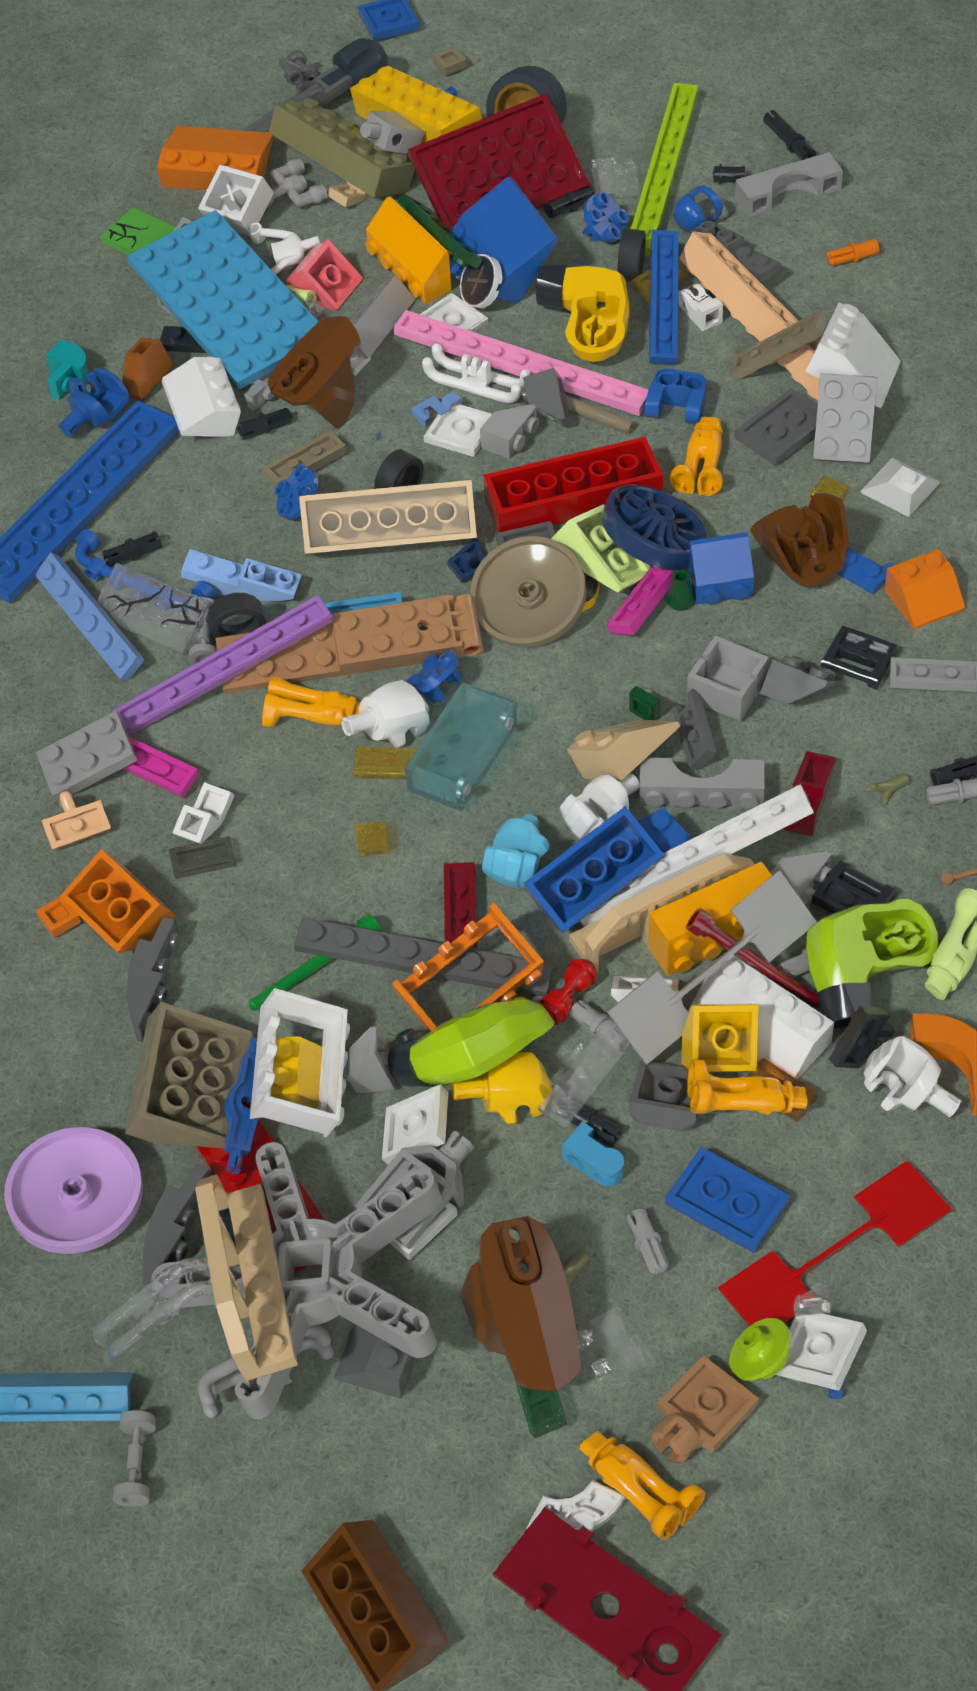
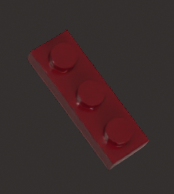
M475 862L444 863L445 942L449 941L452 943L464 933V927L471 921L477 923Z

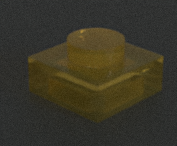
M822 476L810 492L809 501L815 493H828L843 501L848 494V485Z
M385 821L354 825L359 857L390 853Z

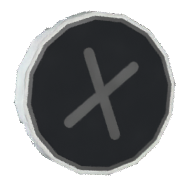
M478 254L483 260L478 269L469 264L464 268L461 276L460 291L467 305L484 309L491 305L499 293L496 290L498 284L502 282V270L498 260L486 254Z

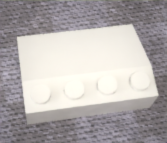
M839 302L805 372L819 379L820 373L877 377L875 406L881 408L901 360L864 314L860 313L853 305Z

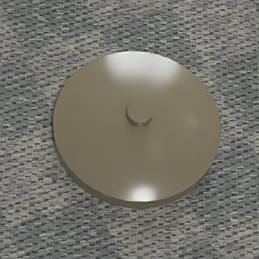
M526 536L515 538L499 545L481 561L472 578L470 595L474 597L478 622L489 636L509 646L532 648L558 639L575 624L585 605L587 584L579 561L567 547L546 537Z

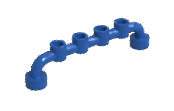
M82 529L76 537L78 545L75 549V557L78 563L86 568L84 572L87 577L98 581L101 576L109 578L107 580L108 585L120 592L127 586L132 589L130 593L137 600L148 598V596L150 597L160 591L159 588L154 587L145 578L139 580L132 577L123 568L118 567L115 569L108 566L101 558L95 557L93 559L88 557L87 551L93 553L101 544V541L89 529ZM198 581L191 590L193 597L186 605L189 606L191 601L200 597L214 599L217 593L207 582ZM165 588L153 598L155 599L154 605L157 609L166 613L171 609L169 601L171 590ZM174 592L171 597L174 605L184 604L188 600L177 597Z

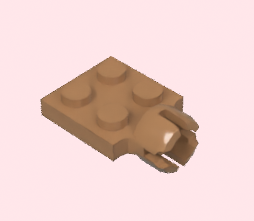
M703 1355L658 1401L657 1410L663 1414L664 1418L653 1428L651 1441L661 1455L671 1446L674 1451L667 1457V1460L673 1463L684 1462L695 1449L701 1447L713 1454L758 1407L760 1398Z

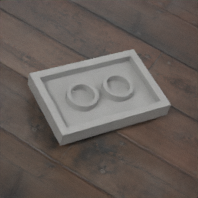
M820 373L813 459L870 463L877 377Z
M116 711L36 752L51 794L56 801H59L60 793L63 791H68L72 795L138 761L122 719Z

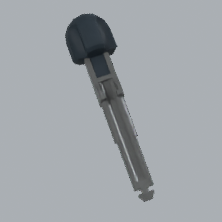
M357 39L333 55V67L313 80L303 79L301 83L296 85L297 94L288 100L298 102L309 98L316 100L319 103L318 105L325 109L328 103L347 90L351 92L350 88L358 84L361 79L368 78L377 73L380 68L388 66V56L381 44L375 40ZM274 109L242 131L269 132Z

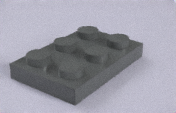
M791 388L735 430V439L776 466L815 436L818 405Z

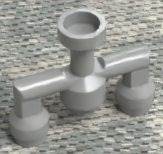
M300 158L289 160L285 166L270 172V175L279 186L272 188L274 193L267 207L273 205L275 198L288 194V197L298 208L310 203L319 204L327 199L328 196L322 184L314 185L304 193V190L307 189V183L304 176L301 175L305 173V167Z

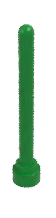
M369 913L357 920V925L354 926L382 932L376 919ZM316 955L252 998L248 1004L249 1008L253 1011L259 1010L274 988L287 991L335 958Z

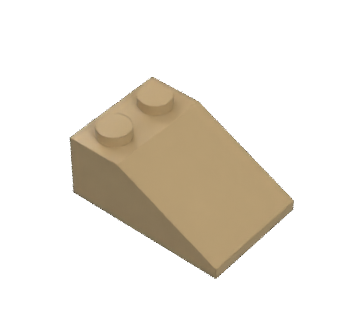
M637 720L595 730H587L575 738V742L567 751L585 779L594 780L599 775H610L617 781H622L680 727L678 721Z

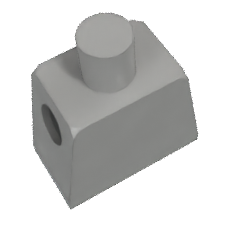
M371 111L367 121L360 128L361 135L381 149L407 154L409 148L421 144L425 134L424 130L395 111Z

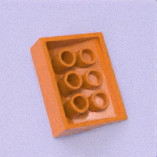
M176 126L161 149L157 165L161 186L207 190L219 165L265 178L274 136L269 132Z

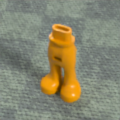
M702 417L699 423L695 424L694 431L688 442L685 464L677 465L670 473L669 482L676 491L688 494L694 493L697 469L701 459H704V465L697 480L699 495L711 496L721 489L723 477L717 469V464L722 448L723 429L719 418Z
M272 676L269 681L268 693L265 696L262 726L274 727L280 717L284 716L297 717L323 725L342 726L341 722L344 717L359 714L361 702H357V697H348L339 691L314 690L291 684L281 677Z
M692 1059L690 1062L687 1094L688 1098L691 1099L690 1110L694 1114H707L717 1110H747L769 1115L772 1112L790 1113L792 1108L806 1109L807 1107L805 1087L792 1086L791 1081H784L782 1085L779 1079L772 1077L719 1078L709 1073L705 1060Z
M596 1431L580 1445L579 1450L589 1457L588 1464L603 1477V1482L611 1488H615L621 1495L627 1498L649 1521L652 1532L661 1540L672 1537L679 1525L683 1527L698 1511L705 1499V1491L697 1485L691 1484L681 1491L671 1487L639 1454L624 1444L617 1445V1440L614 1437L607 1439L599 1431Z

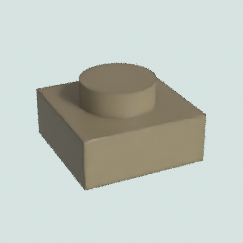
M455 47L433 55L434 64L446 76L467 67L466 58Z

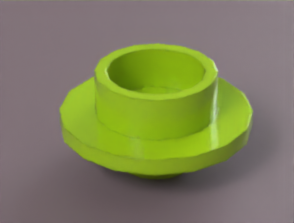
M766 1318L746 1328L736 1339L730 1351L729 1365L731 1371L741 1380L746 1381L767 1379L780 1372L789 1358L791 1333L788 1326L777 1318Z

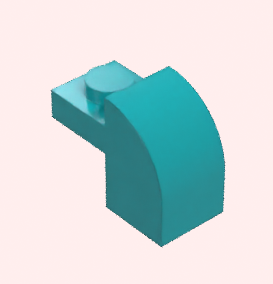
M61 339L46 354L51 373L47 378L51 397L57 400H61L67 393H70L69 380L74 377L81 379L86 386L88 384L86 373L89 372L83 349L72 342Z

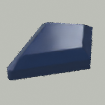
M473 538L447 561L448 567L461 583L473 578L477 567L484 559L478 538Z

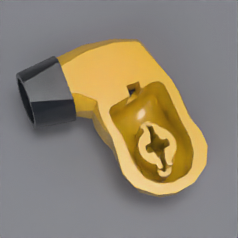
M552 265L539 268L536 285L537 305L571 311L565 334L573 354L582 360L590 362L603 361L615 355L622 347L629 326V300L624 276L617 271L592 266L569 267L568 265Z

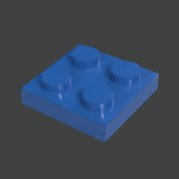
M379 0L358 6V14L375 41L419 30V21L407 0Z

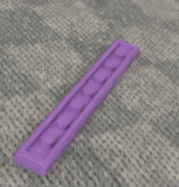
M316 595L111 712L116 711L119 714L126 732L130 736L334 621L333 616L320 596Z

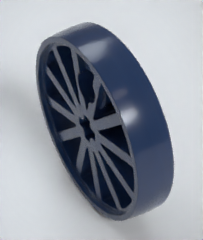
M628 484L615 488L610 493L601 515L606 533L622 550L646 564L661 569H688L690 541L709 538L702 520L686 504L668 493L644 485Z

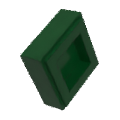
M635 686L629 692V710L643 720H658L660 718V699Z

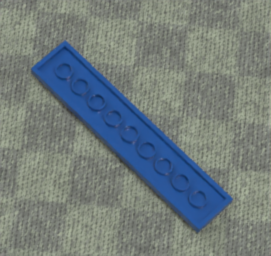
M137 401L0 537V599L11 603L36 578L37 570L49 553L58 555L179 432L175 417Z

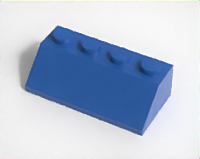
M624 806L524 882L526 892L546 917L562 933H565L661 860L665 854L627 807Z

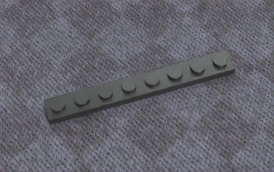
M302 917L294 948L298 952L413 973L415 965L421 961L427 963L439 953L438 948L443 943ZM469 948L434 977L499 989L529 964L523 958ZM544 963L541 978L529 987L524 984L515 992L541 997L546 996L553 973V964Z

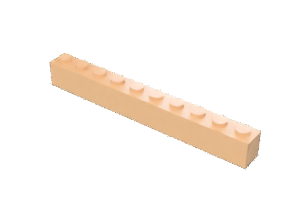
M692 232L679 258L680 261L686 266V270L689 273L695 275L701 281V285L704 288L710 290L731 312L730 315L746 327L745 330L749 334L755 336L761 342L798 322L711 233ZM818 340L809 342L800 347L796 352L788 353L776 361L792 374L791 377L795 381L801 383L807 389L809 396L817 399V401L820 379L805 371L819 344Z

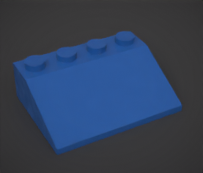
M511 177L504 179L465 211L452 230L477 255L486 254L498 260L502 270V282L498 284L496 291H499L496 298L513 303L520 302L539 272V268L544 264L559 240Z

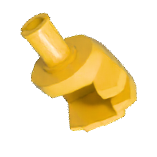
M532 1052L516 1053L480 1077L451 1083L453 1101L482 1098L486 1112L498 1113L508 1126L517 1124L516 1110L521 1105L529 1106L532 1118L542 1115L552 1092L551 1082L546 1070Z

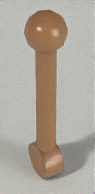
M977 868L954 875L944 873L941 876V882L947 886L952 885L956 880L977 874Z

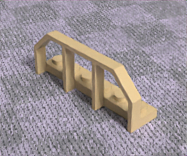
M723 853L613 906L601 920L569 934V941L580 957L591 962L596 969L595 972L598 973L599 956L640 936L649 947V912L755 864L750 858Z
M217 1174L200 1179L195 1187L202 1231L215 1304L231 1356L245 1381L297 1366L298 1363L264 1191L261 1185L257 1184L226 1194ZM227 1208L230 1210L236 1247L219 1215L220 1210ZM240 1264L246 1300L229 1267ZM250 1317L257 1360L248 1344L241 1319Z

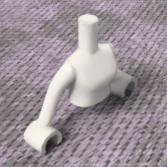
M256 222L249 226L250 237L255 244L263 242L265 236L283 239L282 241L271 243L276 266L271 270L275 275L288 266L299 264L303 260L306 250L320 244L318 236L301 240L297 234L290 231L262 228L261 224Z

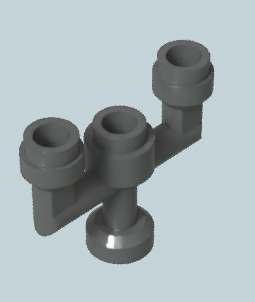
M294 50L288 54L286 59L282 58L279 60V65L284 71V78L292 85H298L303 79L313 80L320 75L313 66L306 65V56L300 50Z

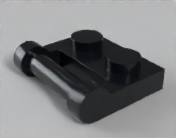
M842 625L824 655L821 667L865 682L868 687L876 690L890 665L891 657H894L897 652V644ZM838 656L845 658L847 660L870 667L873 669V671L870 672L861 669L859 667L836 660V658Z
M840 860L812 895V903L835 914L857 905L891 902L896 895L897 889L888 884L883 886L850 869L849 864ZM844 879V880H846V881H848V882H850V883H852V884H854V885L860 887L861 889H863V890H865V891H867V892H869V893H871V894L877 896V898H875V897H873V896H871V895H869V894H867V893L861 891L860 889H858V888H856V887H854V886H852V885H850V884H848V883H846V882H844V881H842V880Z

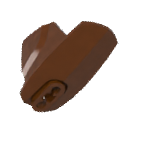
M529 1216L491 1223L480 1236L479 1260L470 1267L461 1291L462 1302L475 1337L484 1344L488 1352L506 1355L517 1385L544 1392L559 1390L572 1381L581 1371L580 1350L573 1305L559 1254L544 1225ZM510 1229L518 1232V1242L510 1236ZM519 1264L526 1265L529 1273H522L519 1269Z

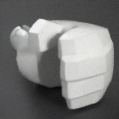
M403 680L395 681L365 696L359 705V714L343 718L341 722L342 729L347 736L365 731L373 740L388 739L395 748H400L406 744L405 733L408 729L414 737L421 735L430 723L429 706L422 695L411 684Z
M631 773L622 781H617L610 775H599L584 788L581 795L575 797L571 794L562 803L560 812L565 824L571 830V833L578 840H581L624 806L629 809L628 795L636 792L640 788V783L637 777Z
M899 1036L883 1043L868 1057L864 1070V1085L870 1092L880 1084H885L890 1088V1093L881 1103V1106L886 1111H891L901 1106H906L914 1111L921 1103L926 1101L950 1118L962 1101V1099L937 1084V1079L941 1073L938 1063L923 1047L905 1036Z

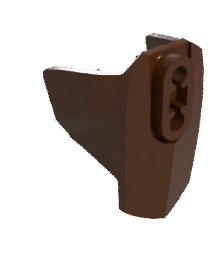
M344 316L321 319L285 355L267 381L273 395L293 406L309 405L336 429H340L345 424L354 405L355 388L350 357L361 344V340L352 322Z
M815 493L811 496L809 507H802L803 512L796 505L787 506L761 518L752 526L750 532L758 544L780 570L800 586H825L832 582L833 575L843 570L849 541L844 503L842 499L828 493Z

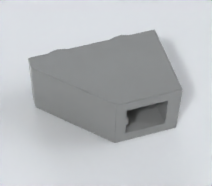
M530 404L494 412L480 429L481 448L508 459L516 451H521L525 439L529 434H534L539 426L537 406Z
M819 852L782 858L772 870L771 875L780 870L804 905L808 907L812 903V896L817 887L832 871V868H830L831 854Z

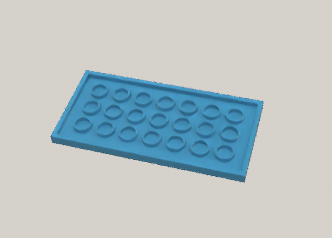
M217 210L127 255L128 264L210 357L221 358L227 377L239 390L273 372L295 344L318 323V320Z

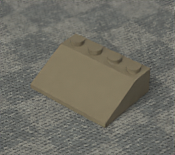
M160 1002L147 1019L125 1134L158 1144L224 1148L229 1124L225 1115V1101L228 1093L237 1081L240 1060L249 1051L253 1032Z

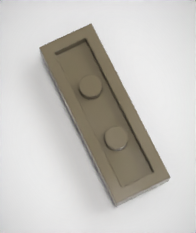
M329 430L262 467L263 476L276 488L277 484L282 480L285 481L300 464L316 471L347 453L346 444Z

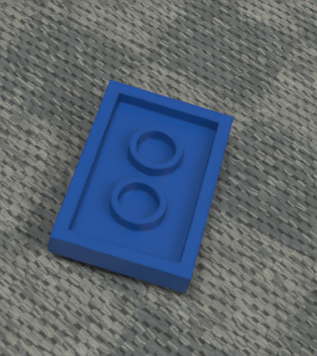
M703 1147L699 1149L665 1197L666 1205L752 1253L756 1252L790 1202L789 1194Z

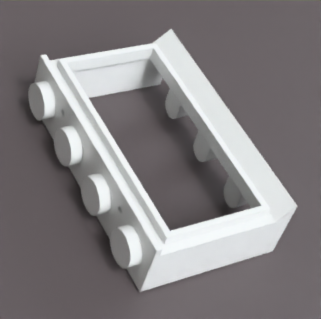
M276 988L273 989L260 1007L250 1119L264 1117L322 1133L323 1137H327L336 1126H340L344 1117L341 1097L346 1089L343 1069L348 1060V1051H345V1041L350 1032V1024L347 1023L348 1009ZM280 1017L324 1030L318 1109L271 1097V1085L275 1078L273 1063L277 1052V1045L275 1044L276 1030L279 1026Z

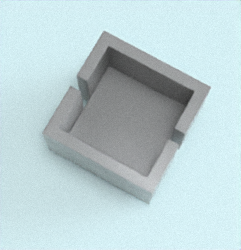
M715 636L704 651L703 659L699 658L687 676V693L691 689H695L700 694L704 707L741 721L752 705L753 698L756 699L762 689L768 673L769 657Z

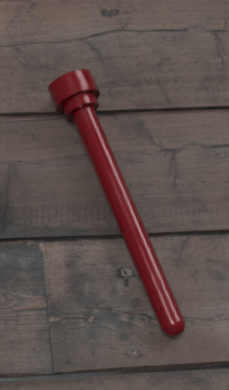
M701 907L692 914L686 924V930L695 936L701 935L704 938L708 936L727 950L739 942L715 926V921L711 919L712 915ZM745 945L735 953L736 956L811 1007H818L820 1005L817 994L770 962H767L763 957Z

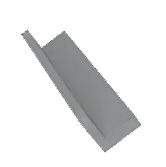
M396 275L379 285L350 320L361 340V344L356 350L364 359L369 358L393 329L404 311L408 310L415 301L414 296Z

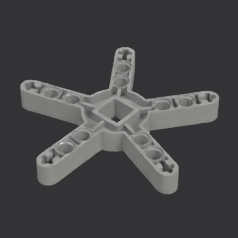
M275 1142L261 1146L256 1153V1163L277 1229L272 1236L296 1357L309 1326L325 1323L338 1315L412 1357L424 1358L429 1356L437 1346V1339L428 1317L418 1309L362 1278L361 1263L433 1213L440 1206L442 1196L432 1172L424 1168L409 1172L337 1224H333L325 1220L309 1219L294 1168L284 1147ZM208 1259L168 1262L161 1264L154 1270L151 1281L165 1306L169 1308L216 1305ZM240 1264L229 1267L246 1300ZM322 1264L321 1278L294 1280L295 1267ZM253 1342L251 1350L257 1360L255 1344ZM292 1367L245 1381L240 1373L235 1385V1393L249 1417L262 1419L273 1412Z

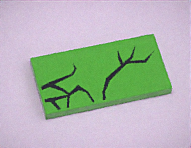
M132 207L107 229L100 238L102 243L129 255L172 233L176 227Z

